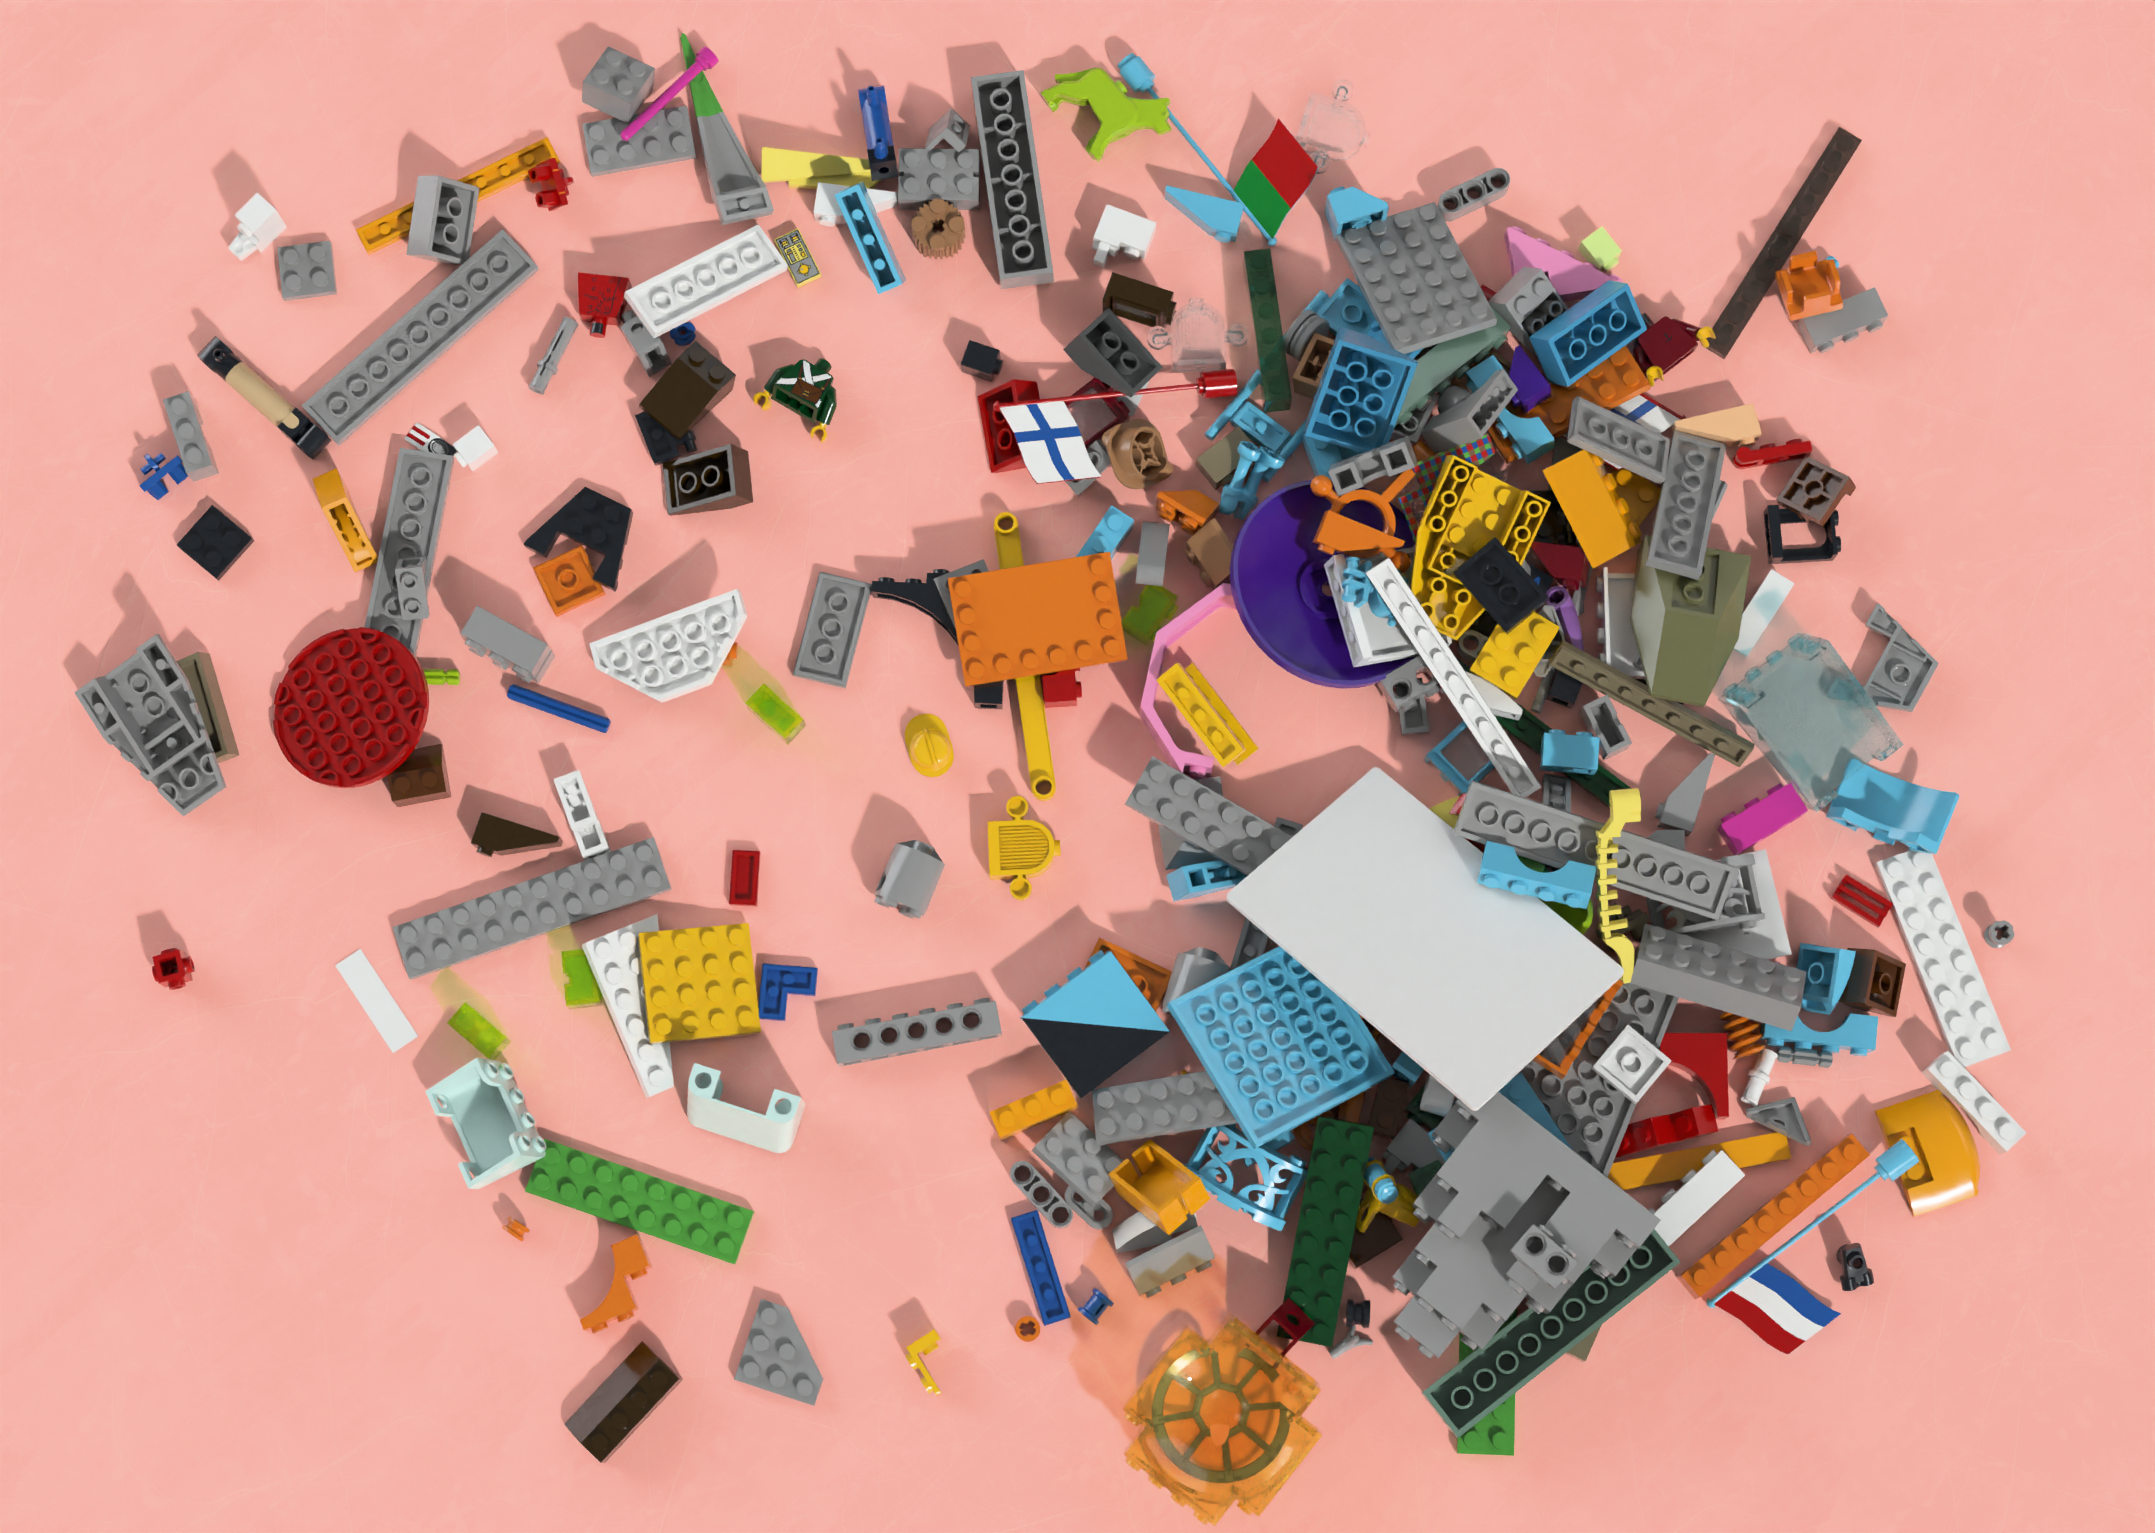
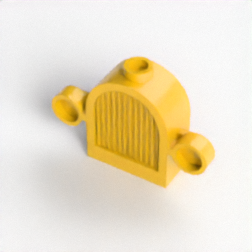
M1013 796L1006 804L1007 813L1012 820L987 822L990 880L1014 879L1010 884V894L1014 899L1023 901L1028 899L1032 893L1031 883L1027 879L1044 874L1052 865L1054 857L1061 856L1060 840H1054L1051 832L1043 824L1034 820H1023L1028 813V803L1021 796Z

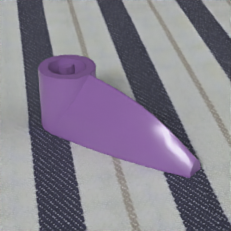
M1553 586L1546 592L1549 597L1546 604L1554 606L1564 632L1565 641L1584 651L1581 627L1575 604L1564 587Z

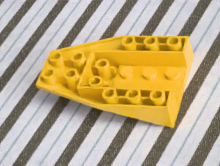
M1447 455L1417 530L1410 589L1439 633L1458 640L1485 609L1454 576L1453 572L1494 537L1499 540L1522 566L1551 502L1478 470L1477 466L1454 455Z

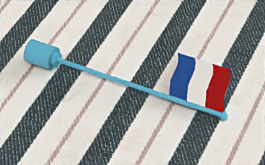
M1903 1139L1899 1140L1875 1159L1877 1165L1874 1169L1877 1173L1711 1300L1708 1298L1706 1301L1707 1306L1710 1308H1714L1715 1305L1741 1320L1767 1344L1780 1352L1790 1354L1842 1313L1822 1304L1797 1281L1768 1263L1879 1177L1884 1181L1888 1178L1892 1182L1919 1162L1916 1154Z

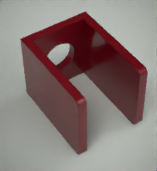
M1290 1298L1247 1341L1251 1344L1275 1320L1294 1340L1271 1363L1273 1367L1315 1324ZM1287 1314L1296 1317L1299 1325H1293L1288 1320Z

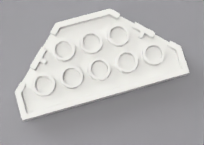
M739 589L729 591L589 643L595 668L661 703L712 685L748 615L741 591Z

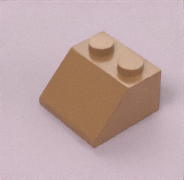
M1213 518L1186 541L1187 551H1185V555L1192 565L1197 564L1202 573L1199 576L1207 588L1211 586L1214 590L1223 583L1230 584V562L1233 545L1217 520Z

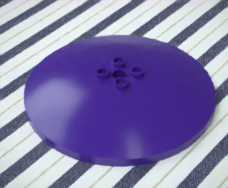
M1312 480L1297 482L1277 490L1263 500L1247 517L1239 530L1231 554L1230 583L1232 596L1244 627L1256 645L1272 661L1287 672L1305 681L1325 687L1341 689L1360 688L1380 683V680L1385 679L1387 674L1416 657L1353 667L1333 596L1325 595L1322 591V585L1330 586L1324 564L1333 555L1344 553L1334 551L1333 555L1318 550L1319 545L1313 543L1324 512L1330 510L1333 504L1325 497H1318L1313 494L1310 487ZM1332 482V489L1336 492L1335 487H1334L1333 482ZM1361 487V488H1359V489H1356V490H1360V489H1362V490H1369V489L1364 488V487ZM1351 501L1339 513L1344 517L1383 532L1381 513L1373 504L1367 501ZM1389 502L1395 515L1394 537L1405 541L1402 547L1394 549L1412 548L1416 543L1403 512Z

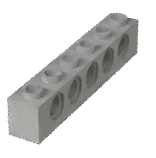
M981 998L974 1000V1005L963 1007V1003H954L947 1005V1010L936 1012L935 1008L920 1010L919 1015L911 1017L908 1016V1013L893 1015L892 1020L881 1022V1018L865 1020V1025L854 1027L853 1023L838 1025V1030L832 1031L837 1064L839 1067L1003 1037L996 1001L990 1002V998ZM969 1014H974L979 1018V1023L974 1028H968L964 1025V1019ZM942 1019H947L952 1023V1028L947 1033H941L936 1029L937 1023ZM915 1024L922 1025L925 1028L924 1034L919 1038H913L909 1035L910 1028ZM892 1029L896 1031L897 1038L894 1042L885 1043L882 1040V1034L886 1030ZM862 1034L867 1035L870 1038L869 1045L865 1048L856 1047V1037Z

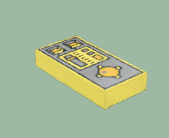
M798 228L774 239L781 256L788 264V270L797 288L822 277Z

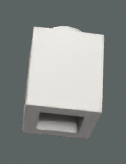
M479 425L453 444L457 451L454 457L463 468L468 465L472 472L499 453Z

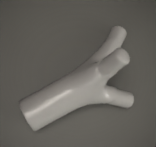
M1354 1325L1350 1327L1346 1337L1330 1348L1328 1352L1333 1359H1336L1352 1348L1361 1345H1372L1373 1340L1360 1339L1358 1335L1354 1336L1356 1329Z

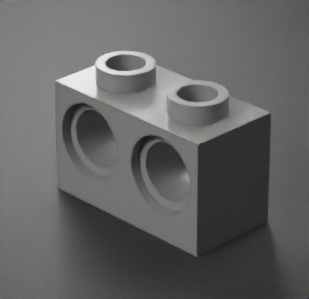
M1421 655L1387 674L1386 678L1378 683L1380 690L1394 712L1400 709L1405 712L1417 704L1416 700L1425 695L1429 698L1441 690L1439 687L1441 685ZM1420 672H1426L1430 675L1431 681L1421 683L1416 675ZM1403 686L1407 689L1408 694L1404 697H1398L1394 694L1393 688Z
M1532 1224L1511 1248L1509 1253L1548 1287L1555 1290L1578 1263L1573 1259L1576 1254L1565 1244L1559 1247L1551 1240L1554 1235L1541 1224L1536 1227ZM1535 1237L1541 1241L1542 1249L1539 1253H1531L1527 1250L1526 1241L1528 1238ZM1551 1257H1559L1563 1260L1564 1269L1562 1272L1555 1273L1550 1270L1548 1262Z

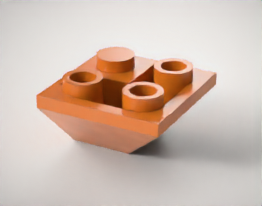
M1197 490L1159 491L1156 497V510L1159 511L1158 515L1168 522L1174 520L1182 525L1181 529L1184 532L1193 536L1216 516L1219 511V503Z

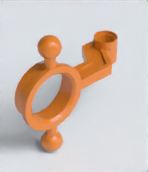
M1421 439L1412 446L1417 462L1436 455ZM1413 468L1399 473L1380 495L1370 490L1360 489L1353 490L1340 497L1332 489L1331 480L1324 475L1316 476L1311 481L1310 487L1314 495L1325 497L1333 505L1330 511L1337 514L1351 501L1362 500L1373 504L1382 515L1383 532L1394 536L1396 526L1395 515L1389 502L1415 476ZM1394 548L1342 552L1347 556L1368 558L1382 552L1387 558L1391 559L1401 573L1406 572L1411 566L1410 556L1403 551H1396Z

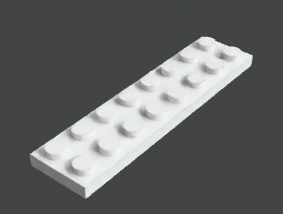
M1909 850L1876 862L1875 866L1889 901L1893 903V911L1950 1053L1965 1068L2011 1051L1933 855Z

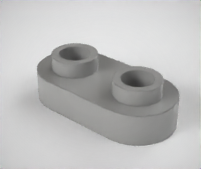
M1070 1186L1067 1187L1065 1201L1091 1228L1102 1230L1111 1224L1113 1211L1109 1204L1103 1199L1094 1207L1084 1199L1077 1202L1073 1198L1076 1191ZM1102 1211L1105 1217L1103 1220L1097 1221L1094 1219V1213Z

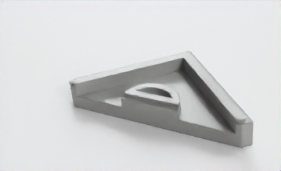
M1795 1097L1745 1109V1116L1805 1146L1811 1145V1139Z

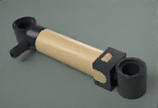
M216 336L196 355L210 370L220 376L312 460L332 441L318 426L311 422L299 409L291 405Z

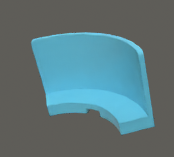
M1850 759L1826 817L1853 831L1861 828L1875 833L1873 839L1890 845H1894L1895 841H1899L1907 845L1909 850L1937 854L1958 802L1959 794L1916 785L1878 771L1856 759Z

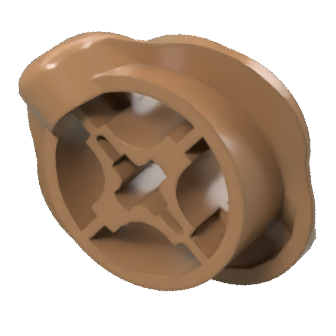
M1133 419L1112 427L1102 435V443L1107 448L1113 472L1118 481L1125 487L1143 489L1147 486L1158 484L1173 473V465L1168 461L1161 434L1151 422L1143 419Z

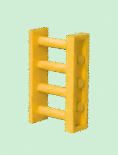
M1176 663L1156 679L1222 767H1226L1233 760L1237 765H1240L1260 749L1194 663H1191L1185 669L1180 663Z

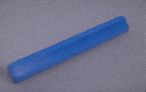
M511 684L507 691V697L516 702L602 733H607L611 721L604 716L515 684Z

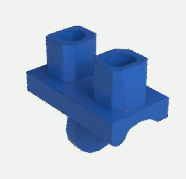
M147 453L143 457L148 463L140 470L144 475H147L153 469L156 473L139 486L144 492L147 490L155 499H161L169 492L160 481L161 478L169 474L178 485L188 477L184 466L181 464V458L177 455L160 468L158 465L166 459L165 456L160 453L152 459Z

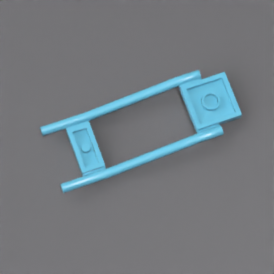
M1348 278L1345 279L1331 297H1328L1326 292L1320 290L1303 310V312L1312 310L1318 316L1326 319L1330 324L1329 332L1335 336L1339 327L1366 335L1371 330L1370 326L1377 321L1360 287ZM1286 333L1236 397L1205 432L1206 438L1213 441L1224 426L1231 422L1232 426L1235 428L1239 426L1246 436L1256 444L1283 457L1285 462L1300 445L1305 434L1306 420L1292 436L1288 430L1252 403L1246 402L1284 353L1282 344ZM1269 468L1264 473L1262 480L1269 482L1279 469Z

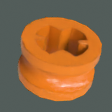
M509 1216V1223L503 1225L502 1229L523 1242L524 1233H529L530 1229Z
M1031 1316L1020 1318L1015 1326L1017 1336L1025 1342L1034 1341L1040 1334L1039 1322ZM1031 1321L1035 1324L1033 1329H1036L1034 1335L1028 1334L1025 1337L1020 1333L1023 1331V1329H1020L1022 1323L1028 1324Z

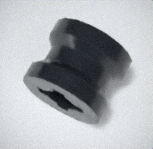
M1347 1299L1346 1327L1361 1325L1363 1328H1369L1370 1300L1355 1302L1353 1299Z

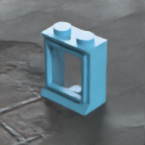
M1464 720L1436 747L1427 753L1424 758L1427 764L1431 761L1440 771L1441 778L1445 782L1450 781L1460 791L1458 796L1467 793L1471 780L1480 783L1495 769Z

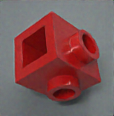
M171 948L163 950L160 955L152 957L154 966H152L153 977L160 985L166 988L169 987V990H175L185 987V982L193 981L191 973L195 972L194 963L191 956L187 957V954L183 951ZM177 966L179 972L173 974L172 970Z

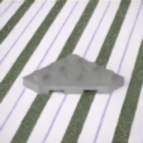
M761 1299L734 1380L815 1406L824 1379L789 1308Z

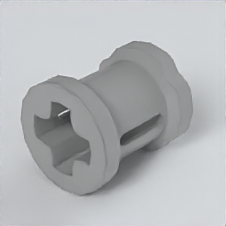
M2005 920L1994 922L1984 932L1985 942L1992 948L2005 946L2014 938L2013 926ZM1998 929L2002 930L2001 939L1996 938V931Z

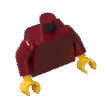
M1643 313L1642 318L1647 330L1636 338L1633 358L1650 383V387H1653L1655 385L1654 381L1656 382L1658 379L1664 381L1663 375L1695 352L1698 346L1697 341H1700L1701 345L1707 348L1709 343L1706 338L1716 339L1713 329L1708 326L1700 328L1675 318L1670 319L1667 316L1654 323L1646 313Z

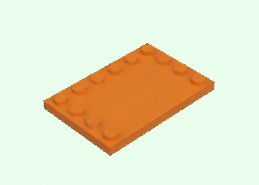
M1110 552L948 578L965 687L1128 660Z

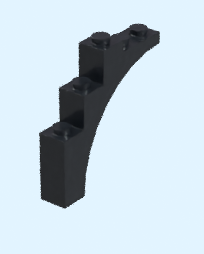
M935 569L933 573H927L926 583H922V580L914 578L906 579L905 582H895V579L889 577L878 578V581H872L871 592L873 598L894 600L916 608L933 618L950 634L958 645L956 628H954L933 580L936 577L949 573V570ZM1004 681L974 685L975 708L1003 710Z

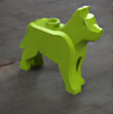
M1091 68L1069 74H1055V81L1058 85L1041 92V96L1045 99V103L1053 113L1062 102L1078 106L1090 105L1101 126L1098 132L1088 141L1085 150L1097 162L1103 158L1104 151L1110 143L1123 139L1134 131L1150 129L1158 135H1163L1172 130L1167 121L1170 114L1167 107L1171 104L1169 98L1138 99L1126 96L1125 94L1128 93V90L1120 80L1114 82L1106 71L1101 68Z

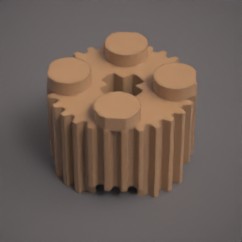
M933 199L929 201L928 205L924 203L923 208L919 207V212L916 211L915 216L912 217L911 231L913 242L916 245V249L919 250L920 254L923 253L925 258L927 256L929 258L934 256V259H937V257L943 259L944 256L946 259L949 256L953 258V254H958V250H961L962 244H964V218L961 212H958V208H954L953 204L948 205V202H945L943 199ZM937 228H942L943 232L940 233L937 230V232L934 233V230Z

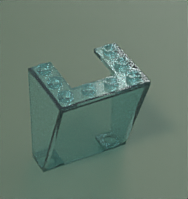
M1798 633L1787 641L1789 645L1781 651L1775 650L1766 657L1767 662L1759 668L1756 666L1747 671L1744 675L1745 679L1738 684L1733 683L1723 690L1724 695L1718 700L1786 783L1792 784L1806 807L1818 812L1839 796L1833 790L1873 758L1884 761L1904 744L1831 642L1807 633Z

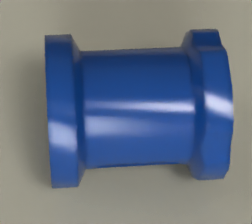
M1094 1288L1090 1299L1083 1307H1079L1077 1310L1097 1326L1099 1317L1108 1306L1112 1307L1114 1303L1098 1289Z

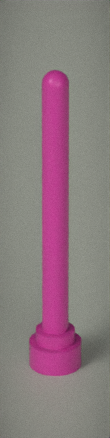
M704 46L696 54L695 63L621 132V139L624 141L629 140L702 70H711L719 62L717 56L708 47Z

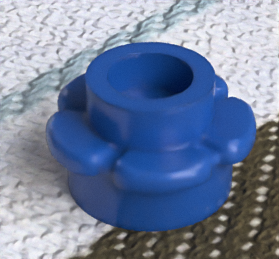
M685 322L670 330V337L679 346L689 345L696 338V328L693 323Z

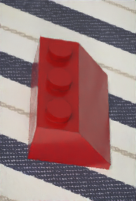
M1013 379L977 396L991 473L1026 468L1013 432L1002 413L995 411L993 405L996 401H999V403L1038 400L1040 396L1036 381Z

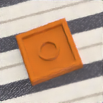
M583 545L533 567L556 617L605 595L602 585L594 582L592 579L595 570Z

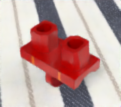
M556 158L547 159L528 170L530 181L532 183L541 182L543 191L536 193L537 207L548 208L550 212L568 205L566 196L570 194L567 186L573 184L574 180L573 177L565 178L563 169L558 168Z

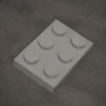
M1070 1111L1032 1149L1034 1154L1092 1207L1114 1187L1108 1174L1124 1161L1107 1145L1099 1146L1096 1143V1135Z

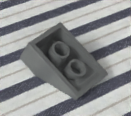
M1109 307L1063 349L1081 370L1129 397L1135 395L1163 368Z

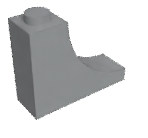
M1504 369L1495 371L1469 397L1454 407L1433 416L1420 433L1435 454L1481 439L1518 389Z

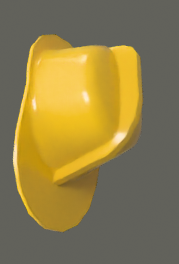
M929 713L919 714L912 718L904 732L911 762L915 770L921 775L939 777L949 770L954 760V752L948 730L944 722L935 715Z

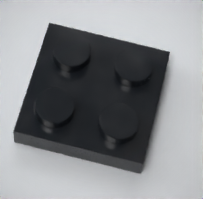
M211 505L176 546L219 581L255 540L216 507Z

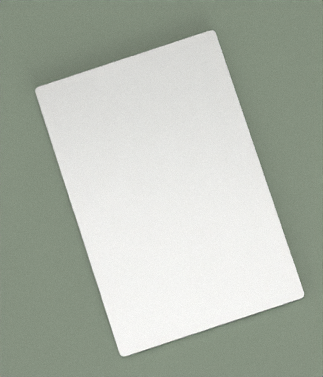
M1374 767L1229 891L1226 900L1471 1110L1477 1111L1623 976L1624 969L1537 897L1518 895L1512 891L1489 888L1478 884L1477 879L1483 853L1464 837L1455 835L1452 827L1380 768Z

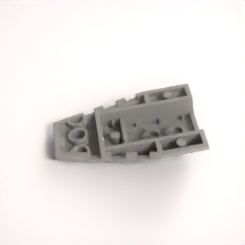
M156 634L137 647V653L105 676L92 679L74 693L103 739L108 744L114 745L121 752L120 755L141 772L140 775L146 781H151L158 788L157 791L182 816H186L227 786L189 680L161 636Z

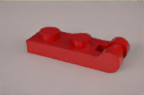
M1802 439L1789 440L1786 442V445L1781 446L1769 443L1760 446L1758 450L1752 451L1748 447H1741L1734 455L1732 463L1737 469H1746L1804 459L1805 456L1809 457L1813 450L1811 441L1802 442Z

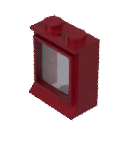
M1094 377L1071 396L1113 392V389L1108 384ZM1114 397L1064 402L1078 425L1086 450L1096 440L1102 439V435L1107 430L1118 424L1126 423L1130 419L1128 415L1130 410L1122 400L1117 402Z

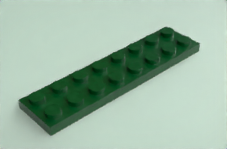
M1318 1115L1283 1303L1290 1298L1315 1323L1299 1340L1302 1342L1328 1347L1333 1345L1374 1126ZM1287 1314L1288 1320L1293 1325L1298 1326L1299 1322L1296 1317ZM1278 1325L1277 1337L1294 1340Z

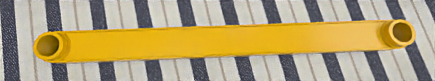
M1002 512L994 519L1000 569L1024 566L1018 521L1013 514ZM1003 520H1009L1013 523L1012 528L1009 530H1002L998 525ZM1040 675L1017 678L1016 686L1032 794L1037 800L1046 802L1054 797L1056 783ZM1040 783H1048L1052 789L1048 794L1043 795L1036 791V787Z

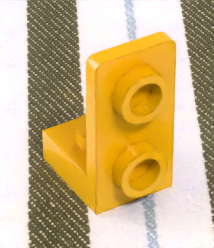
M933 1329L906 1348L909 1353L905 1357L913 1370L919 1367L924 1375L920 1381L928 1394L934 1391L936 1396H938L942 1392L918 1356L922 1352L927 1356L939 1348L937 1342L942 1339L937 1331Z

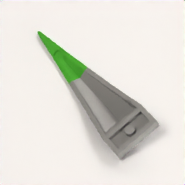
M682 33L680 39L686 69H688L695 63L694 59L696 56L686 35ZM702 70L689 82L712 201L715 203L721 225L772 215L774 209L766 185L741 145Z

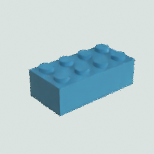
M1608 280L1529 338L1549 383L1568 387L1645 332L1647 327L1628 283Z

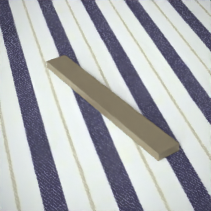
M1564 640L1549 660V665L1600 693L1608 695L1613 700L1739 768L1754 749V743L1676 701L1651 697L1647 685Z

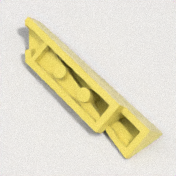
M762 147V180L764 183L789 181V188L817 190L818 182L853 186L864 182L866 188L874 189L876 184L881 181H872L869 159Z

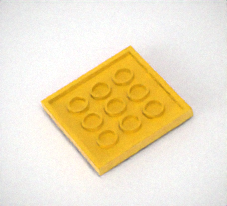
M749 923L642 932L638 934L650 1044L757 1034L761 1032Z

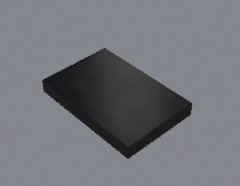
M1496 537L1453 572L1454 576L1506 634L1510 633L1549 600L1548 595Z

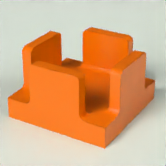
M1816 251L1791 256L1789 268L1776 271L1775 278L1790 321L1843 309V301L1840 295L1841 281L1833 259L1817 262L1818 256Z

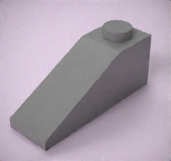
M1709 753L1666 798L1664 803L1659 802L1655 813V818L1659 819L1657 827L1665 830H1684L1685 836H1689L1692 833L1715 754Z

